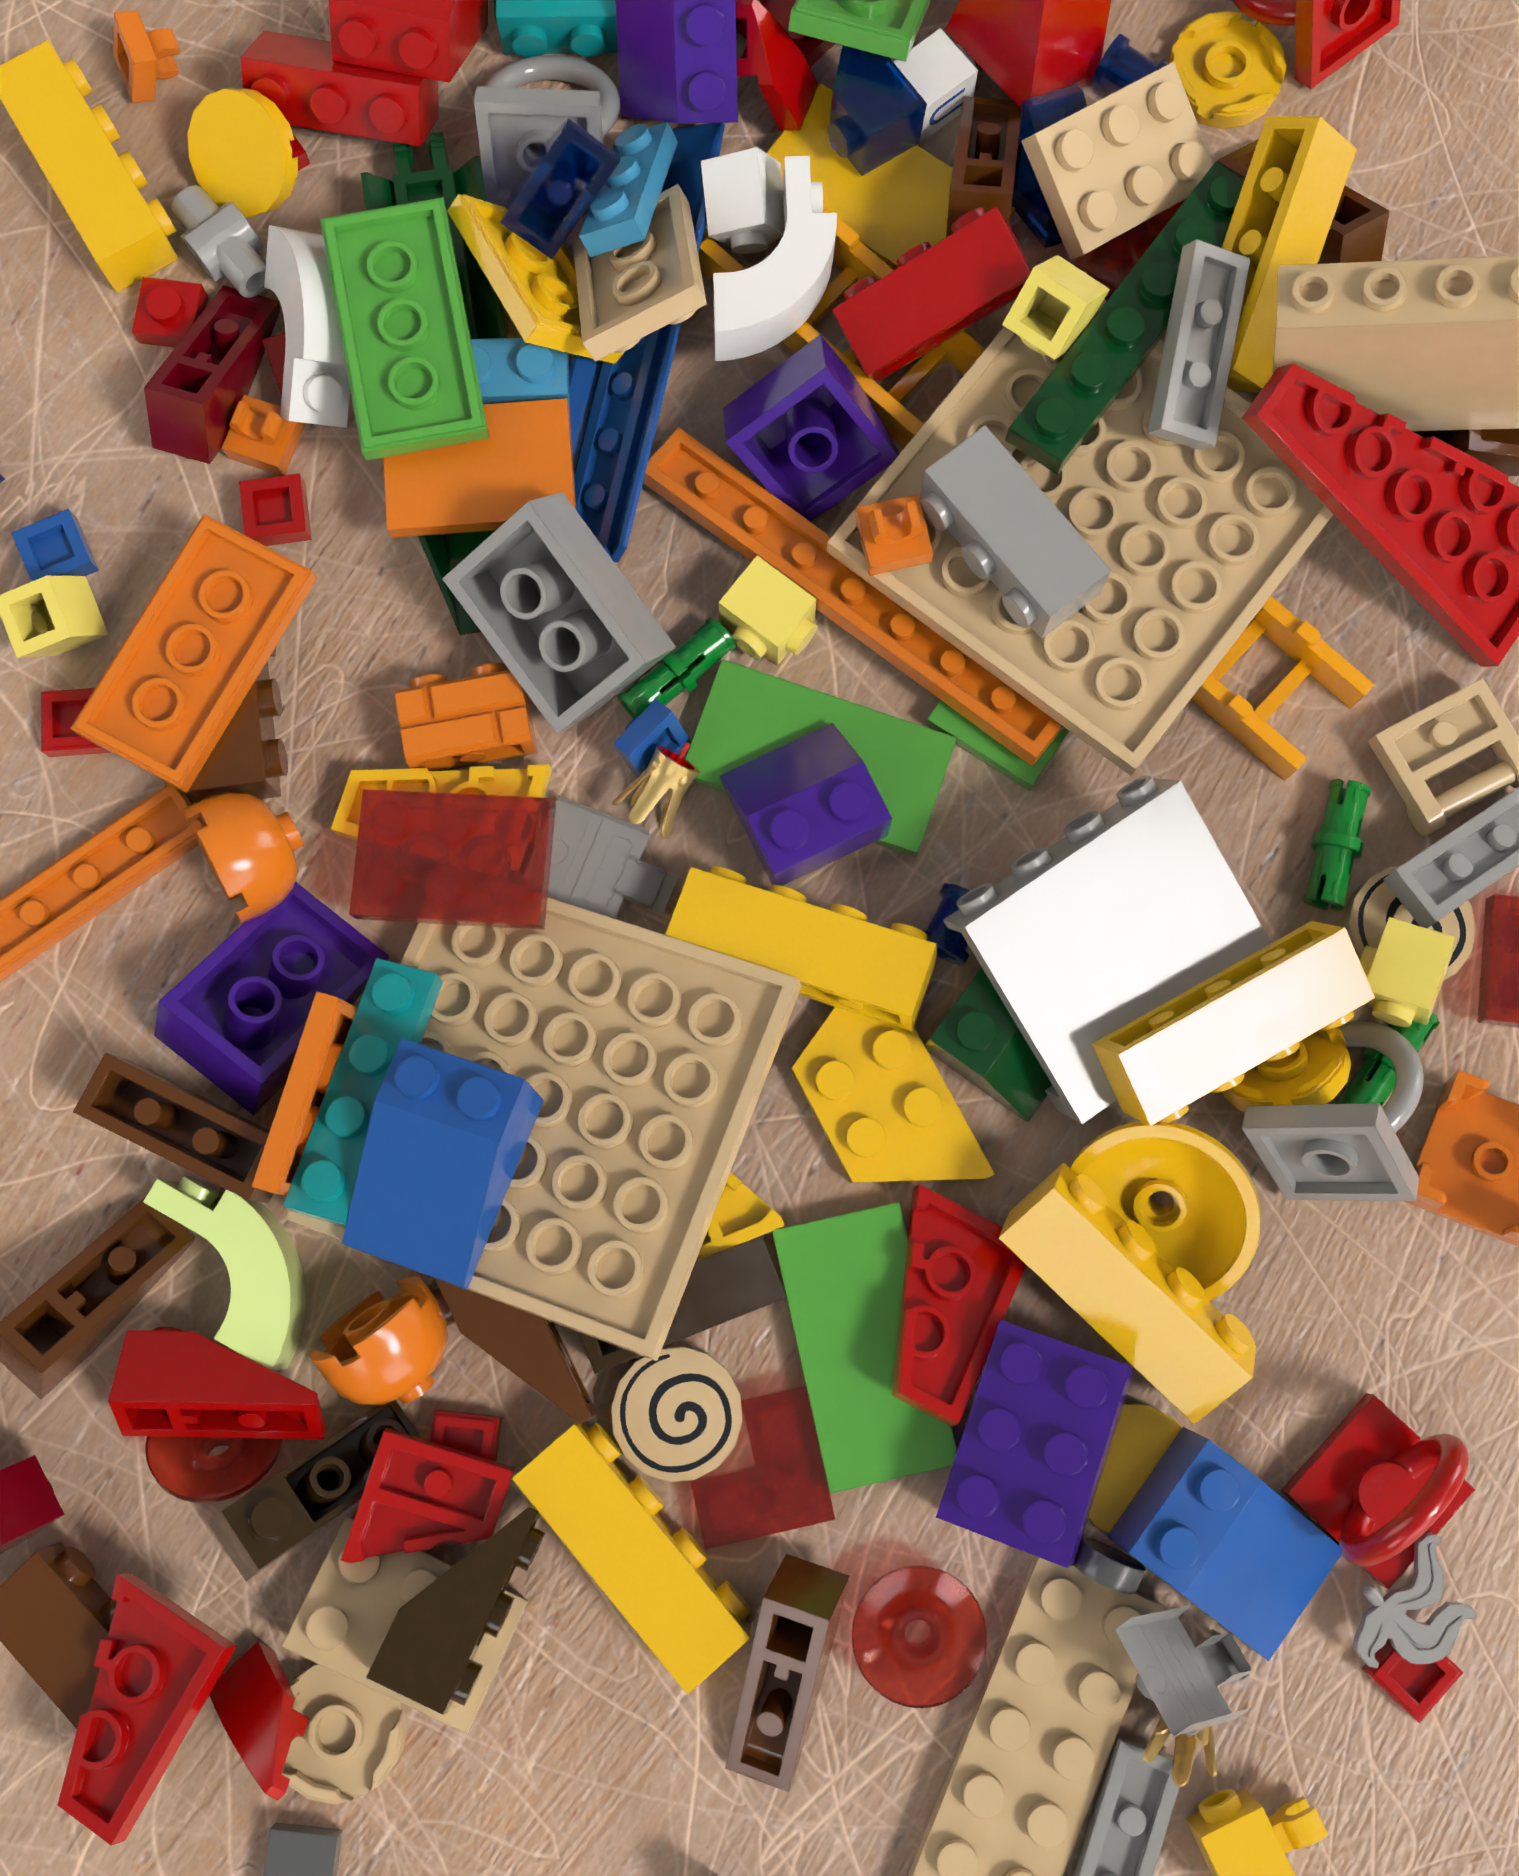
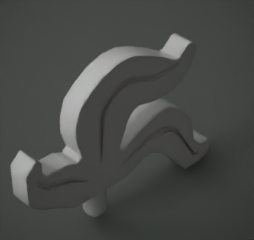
M1429 1532L1414 1541V1573L1411 1583L1407 1587L1391 1590L1384 1597L1373 1585H1367L1364 1588V1595L1372 1604V1607L1362 1614L1360 1625L1354 1637L1353 1649L1367 1666L1378 1668L1379 1663L1375 1659V1653L1385 1645L1388 1638L1397 1654L1410 1663L1431 1664L1440 1661L1452 1649L1462 1621L1464 1619L1476 1618L1477 1613L1472 1607L1457 1601L1442 1604L1431 1614L1426 1623L1417 1622L1406 1615V1610H1417L1434 1605L1442 1597L1445 1587L1444 1571L1436 1558V1546L1441 1543L1442 1537Z

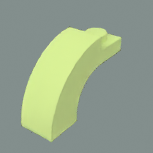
M187 1175L183 1176L180 1183L156 1179L143 1202L207 1239L217 1249L227 1267L231 1284L230 1303L226 1317L214 1339L244 1357L273 1371L287 1369L296 1352L302 1334L306 1310V1286L298 1252L282 1223L262 1202L248 1201L227 1189L216 1205L214 1202L219 1193Z

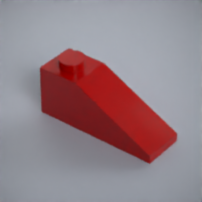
M158 1327L152 1331L127 1330L108 1399L122 1436L324 1439L326 1426L317 1392L194 1331H182L174 1327Z

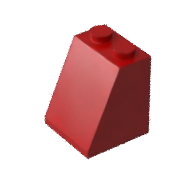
M329 0L332 61L450 83L488 27V0Z
M960 0L945 30L1025 112L1095 81L1100 70L1111 0Z

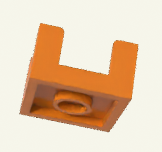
M1458 1070L1444 1084L1413 1166L1419 1176L1416 1201L1404 1202L1519 1247V1105L1485 1092L1490 1086L1489 1081Z

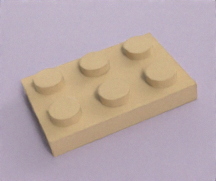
M1174 62L1021 141L1070 260L1094 250L1188 198L1213 166Z
M679 184L660 193L645 240L594 257L589 256L580 237L573 240L582 343L595 362L613 352L621 353L631 349L642 337L668 324L674 325L684 322L697 309L707 305L690 204Z
M346 1517L282 1647L465 1734H469L528 1601L508 1591L504 1592L514 1597V1602L497 1638L485 1633L473 1660L484 1666L466 1705L463 1706L453 1701L448 1713L442 1715L367 1679L366 1676L398 1610L453 1566L422 1551L406 1554L405 1551L373 1556L356 1563L341 1561L354 1521Z

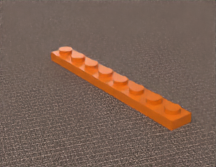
M680 427L674 431L648 460L643 480L646 486L752 562L758 555L816 598V610L1030 766L1036 763L1064 728V726L827 552V542L831 536Z

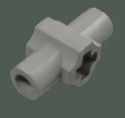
M197 185L188 186L178 193L172 201L171 209L173 214L187 229L180 236L206 274L215 282L225 275L243 297H256L266 289L264 288L266 263L257 253L263 248V245L258 235L233 202L230 203L228 201L221 207H218L205 190Z

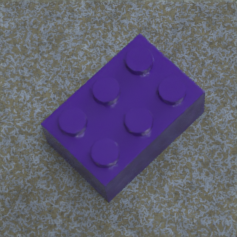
M1000 1320L936 1518L1069 1568L1074 1564L1135 1368Z

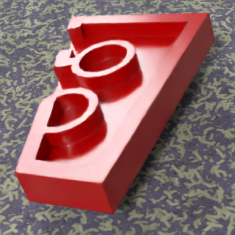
M918 1184L912 1191L892 1396L952 1427L959 1424L990 1352L999 1321L1004 1319L1026 1264L999 1239L1003 1229L1002 1226Z
M132 1573L117 1574L111 1600H115L117 1603L108 1638L100 1639L94 1666L100 1669L90 1708L87 1713L80 1716L57 1806L111 1846L127 1839L237 1645Z

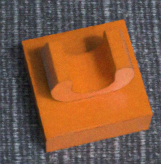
M138 10L114 13L113 55L132 103L155 101L156 78L170 79L179 75V70L173 56L180 55V48L174 32L168 28H159L146 33Z
M244 395L233 413L229 423L230 429L223 443L222 450L229 459L283 476L287 471L306 423L284 420L280 417L281 406Z
M918 494L856 507L855 521L869 576L932 562L933 550Z

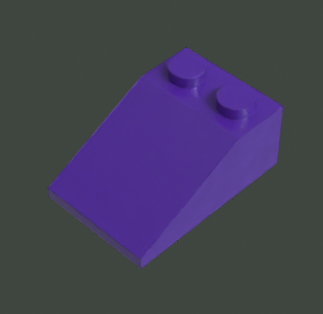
M295 881L294 888L282 903L267 913L244 922L158 1002L154 1036L254 1116L286 1084L316 991L338 997L353 1005L365 990L376 958L388 961L390 956Z

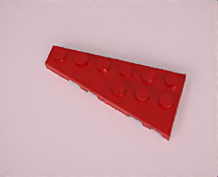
M1294 363L1278 367L1245 412L1242 419L1480 667L1498 666L1519 636V487L1508 481L1507 474L1434 436L1424 438L1405 428L1407 422L1390 413L1380 415L1356 402L1355 395Z

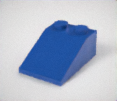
M401 1038L374 1101L342 1244L467 1290L544 1100L523 1078Z
M1182 1427L1111 1531L1106 1535L1268 1661L1342 1555L1341 1548L1337 1543L1265 1482L1211 1440L1185 1427Z

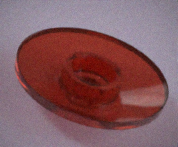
M147 1436L145 1454L153 1478L167 1493L184 1501L213 1503L233 1498L256 1485L274 1465L280 1453L283 1439ZM218 1446L229 1447L218 1455L208 1456Z
M905 1566L881 1576L862 1596L855 1610L852 1622V1648L862 1675L881 1696L905 1707L931 1708L943 1705L957 1698L973 1683L985 1659L987 1627L984 1614L977 1599L958 1578L942 1569L931 1566ZM913 1620H923L930 1627L927 1639L921 1643H912L905 1637L906 1626Z

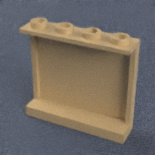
M1519 255L1278 266L1277 315L1272 375L1278 367L1294 363L1355 395L1356 402L1380 415L1390 413L1407 422L1405 428L1411 431L1519 429Z

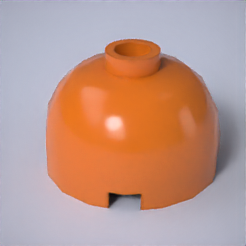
M225 792L205 798L183 808L188 822L201 818L204 827L195 830L198 835L196 839L227 900L230 901L240 896L246 907L235 913L241 925L248 920L267 913L283 902L294 888L298 874L293 851L304 846L301 836L287 811L275 816L274 812L262 799L248 793Z
M418 1275L395 1281L402 1292L388 1300L382 1301L383 1296L379 1290L363 1299L344 1313L321 1335L320 1339L327 1347L324 1352L311 1350L309 1357L326 1381L342 1397L364 1405H383L399 1399L402 1404H407L419 1398L433 1385L435 1378L431 1373L442 1361L448 1340L447 1322L441 1312L438 1301Z

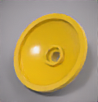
M1142 1121L1127 1123L1108 1130L1093 1139L1071 1163L1069 1168L1077 1176L1084 1174L1097 1183L1107 1198V1204L1126 1222L1131 1220L1138 1223L1148 1232L1156 1245V1251L1175 1269L1182 1267L1189 1271L1201 1284L1205 1292V1298L1209 1301L1230 1289L1248 1269L1256 1252L1260 1236L1261 1212L1258 1195L1248 1172L1238 1158L1228 1148L1208 1134L1174 1122H1156L1151 1126ZM1158 1191L1166 1192L1172 1196L1174 1202L1169 1205H1159L1153 1201L1151 1194Z

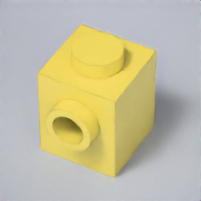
M1056 255L1033 268L1002 325L1017 334L1021 341L1030 349L1040 354L1048 355L1055 360L1069 351L1087 328L1110 289L1059 255Z
M757 555L718 602L719 620L724 627L733 633L731 637L744 653L756 660H760L764 656L778 666L789 651L795 656L800 654L816 633L818 625L814 621L817 599Z
M47 575L0 595V616L17 658L57 656L109 635L86 576Z
M1389 917L1378 948L1366 945L1360 959V964L1375 997L1365 1003L1364 1006L1373 1008L1372 1015L1392 1025L1410 1027L1412 1021L1428 1025L1452 957L1455 937Z

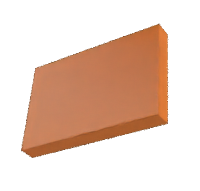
M568 399L484 404L489 439L384 457L386 522L390 537L497 530L528 501L563 492L576 509Z
M316 991L251 1187L284 1196L288 1194L357 1011L355 1006L338 997Z

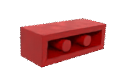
M264 30L240 56L243 88L257 90L274 102L290 125L421 146L439 118L437 80L332 61L331 41Z
M997 206L988 212L985 211L984 207H979L966 213L951 225L953 234L932 247L929 242H923L912 247L896 260L899 268L880 280H877L875 276L866 277L853 284L843 293L845 301L833 308L832 311L866 376L878 382L882 381L1018 297L1032 268L1006 218Z

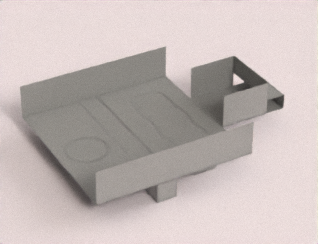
M556 794L558 800L522 884L518 888L614 919L623 898L665 914L679 879L667 874L663 869L640 861L650 836L649 830Z
M1193 1605L1132 1617L1115 1630L1138 1671L1136 1675L1138 1689L1146 1698L1155 1702L1173 1737L1185 1733L1187 1737L1196 1735L1206 1727L1235 1720L1251 1709L1232 1713L1217 1687L1245 1679L1250 1675L1251 1667L1230 1632L1211 1636L1195 1648L1178 1616Z

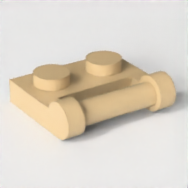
M1483 678L1377 733L1368 741L1406 804L1411 824L1424 837L1444 828L1446 819L1509 785L1519 788V736ZM1491 747L1497 757L1496 765L1434 797L1425 782L1426 780Z

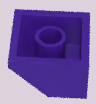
M615 0L621 116L671 123L738 122L736 0Z
M821 334L723 408L725 442L771 494L810 522L891 465L899 455L898 449L858 380Z
M833 723L719 776L772 885L783 886L888 836L892 817L864 761Z

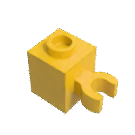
M1246 1788L1237 1793L1234 1789H1224L1215 1792L1200 1802L1198 1805L1199 1812L1185 1818L1212 1876H1296L1285 1853L1293 1849L1313 1845L1328 1835L1314 1806L1309 1807L1304 1796L1287 1802L1278 1808L1273 1815L1267 1817L1262 1805Z

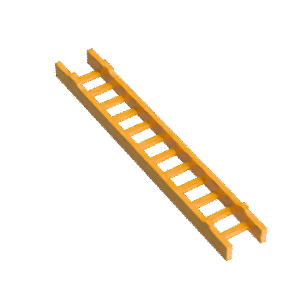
M827 207L823 210V213H833ZM837 217L833 262L843 271L826 287L819 304L811 316L800 328L782 341L794 353L820 335L814 327L844 298L843 293L849 287L869 276H875L877 280H880L894 271L860 242V236L839 217ZM709 236L701 243L698 253L700 268L712 281L713 273L736 272L745 269ZM962 331L926 353L887 392L872 378L866 376L865 372L858 367L860 362L851 346L842 353L822 336L856 377L890 437L903 448L907 446L924 424L908 411L902 403L945 359L965 375L985 350L970 335ZM1270 596L1250 622L1251 624L1239 636L1191 700L1285 781L1308 758L1266 721L1301 682L1310 674L1350 709L1375 684L1320 638V632L1308 621L1301 622L1274 597ZM1264 634L1298 664L1253 711L1252 705L1239 693L1234 695L1219 680L1254 642Z

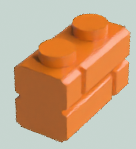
M488 663L477 666L471 670L472 677L447 681V677L441 674L419 676L409 682L410 688L395 691L394 695L401 726L404 756L410 768H428L429 771H444L538 753L528 694L504 663Z

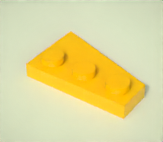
M550 764L528 765V768L494 769L493 766L469 767V770L429 771L428 768L351 770L331 830L336 835L443 867L447 864L515 886L553 770Z

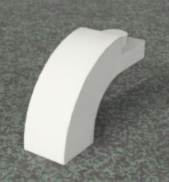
M785 156L783 179L784 234L775 250L763 261L750 268L736 272L713 273L715 361L748 357L777 345L803 325L819 304L826 290L833 263L837 213H823L822 182H811L810 156Z
M269 225L264 288L271 289L280 301L286 337L280 417L294 422L347 428L350 384L323 235Z

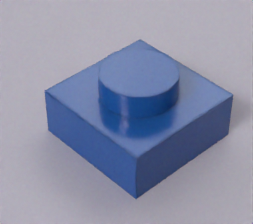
M69 508L11 533L31 582L47 575L87 576L99 571L79 521Z
M655 699L641 715L629 722L624 732L612 744L632 773L638 778L647 769L657 746H663L678 754L684 743L688 742L691 745V740L674 713Z

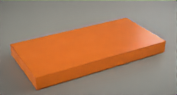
M203 514L70 729L85 739L187 793L316 582L317 577L312 570Z

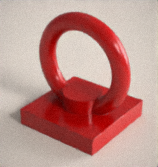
M1232 0V2L1245 15L1259 22L1277 26H1295L1294 79L1312 89L1398 26L1401 0Z
M1366 1393L1280 1491L1340 1546L1342 1554L1349 1562L1360 1566L1380 1586L1389 1590L1414 1561V1541L1425 1533L1431 1532L1437 1535L1476 1489L1464 1479L1468 1469L1469 1454L1466 1445L1461 1439L1444 1433L1421 1439L1380 1399L1373 1394Z

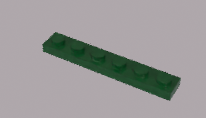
M1218 162L1213 164L1008 428L1005 441L1058 475L1167 332L1182 247L1197 239L1222 248L1245 179Z

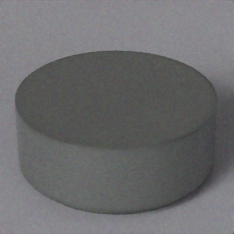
M1083 1538L1074 1561L1076 1568L1090 1579L1124 1594L1137 1592L1146 1570L1140 1562L1131 1556L1090 1538Z

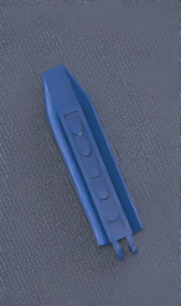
M708 123L672 130L678 144L661 193L679 184L690 204L698 253L707 220L701 161L719 156L725 128L724 123ZM681 323L668 324L642 337L635 346L623 353L616 364L600 360L595 362L594 359L575 354L572 357L569 368V408L576 511L614 563L620 561L628 546Z

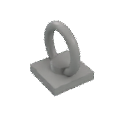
M533 56L514 61L502 67L487 80L483 87L477 86L474 98L487 202L503 207L589 210L605 169L603 137L611 130L619 115L620 98L615 84L600 68L587 61L569 56ZM560 80L577 84L588 91L519 87L537 81Z
M1348 1021L1337 1027L1342 1031L1347 1047L1371 1048L1383 1053L1392 1062L1396 1072V1082L1392 1095L1383 1107H1381L1380 1103L1246 1106L1242 1130L1286 1200L1416 1201L1419 1176L1400 1143L1396 1132L1408 1121L1420 1101L1423 1091L1424 1074L1417 1051L1399 1032L1381 1024L1365 1021Z

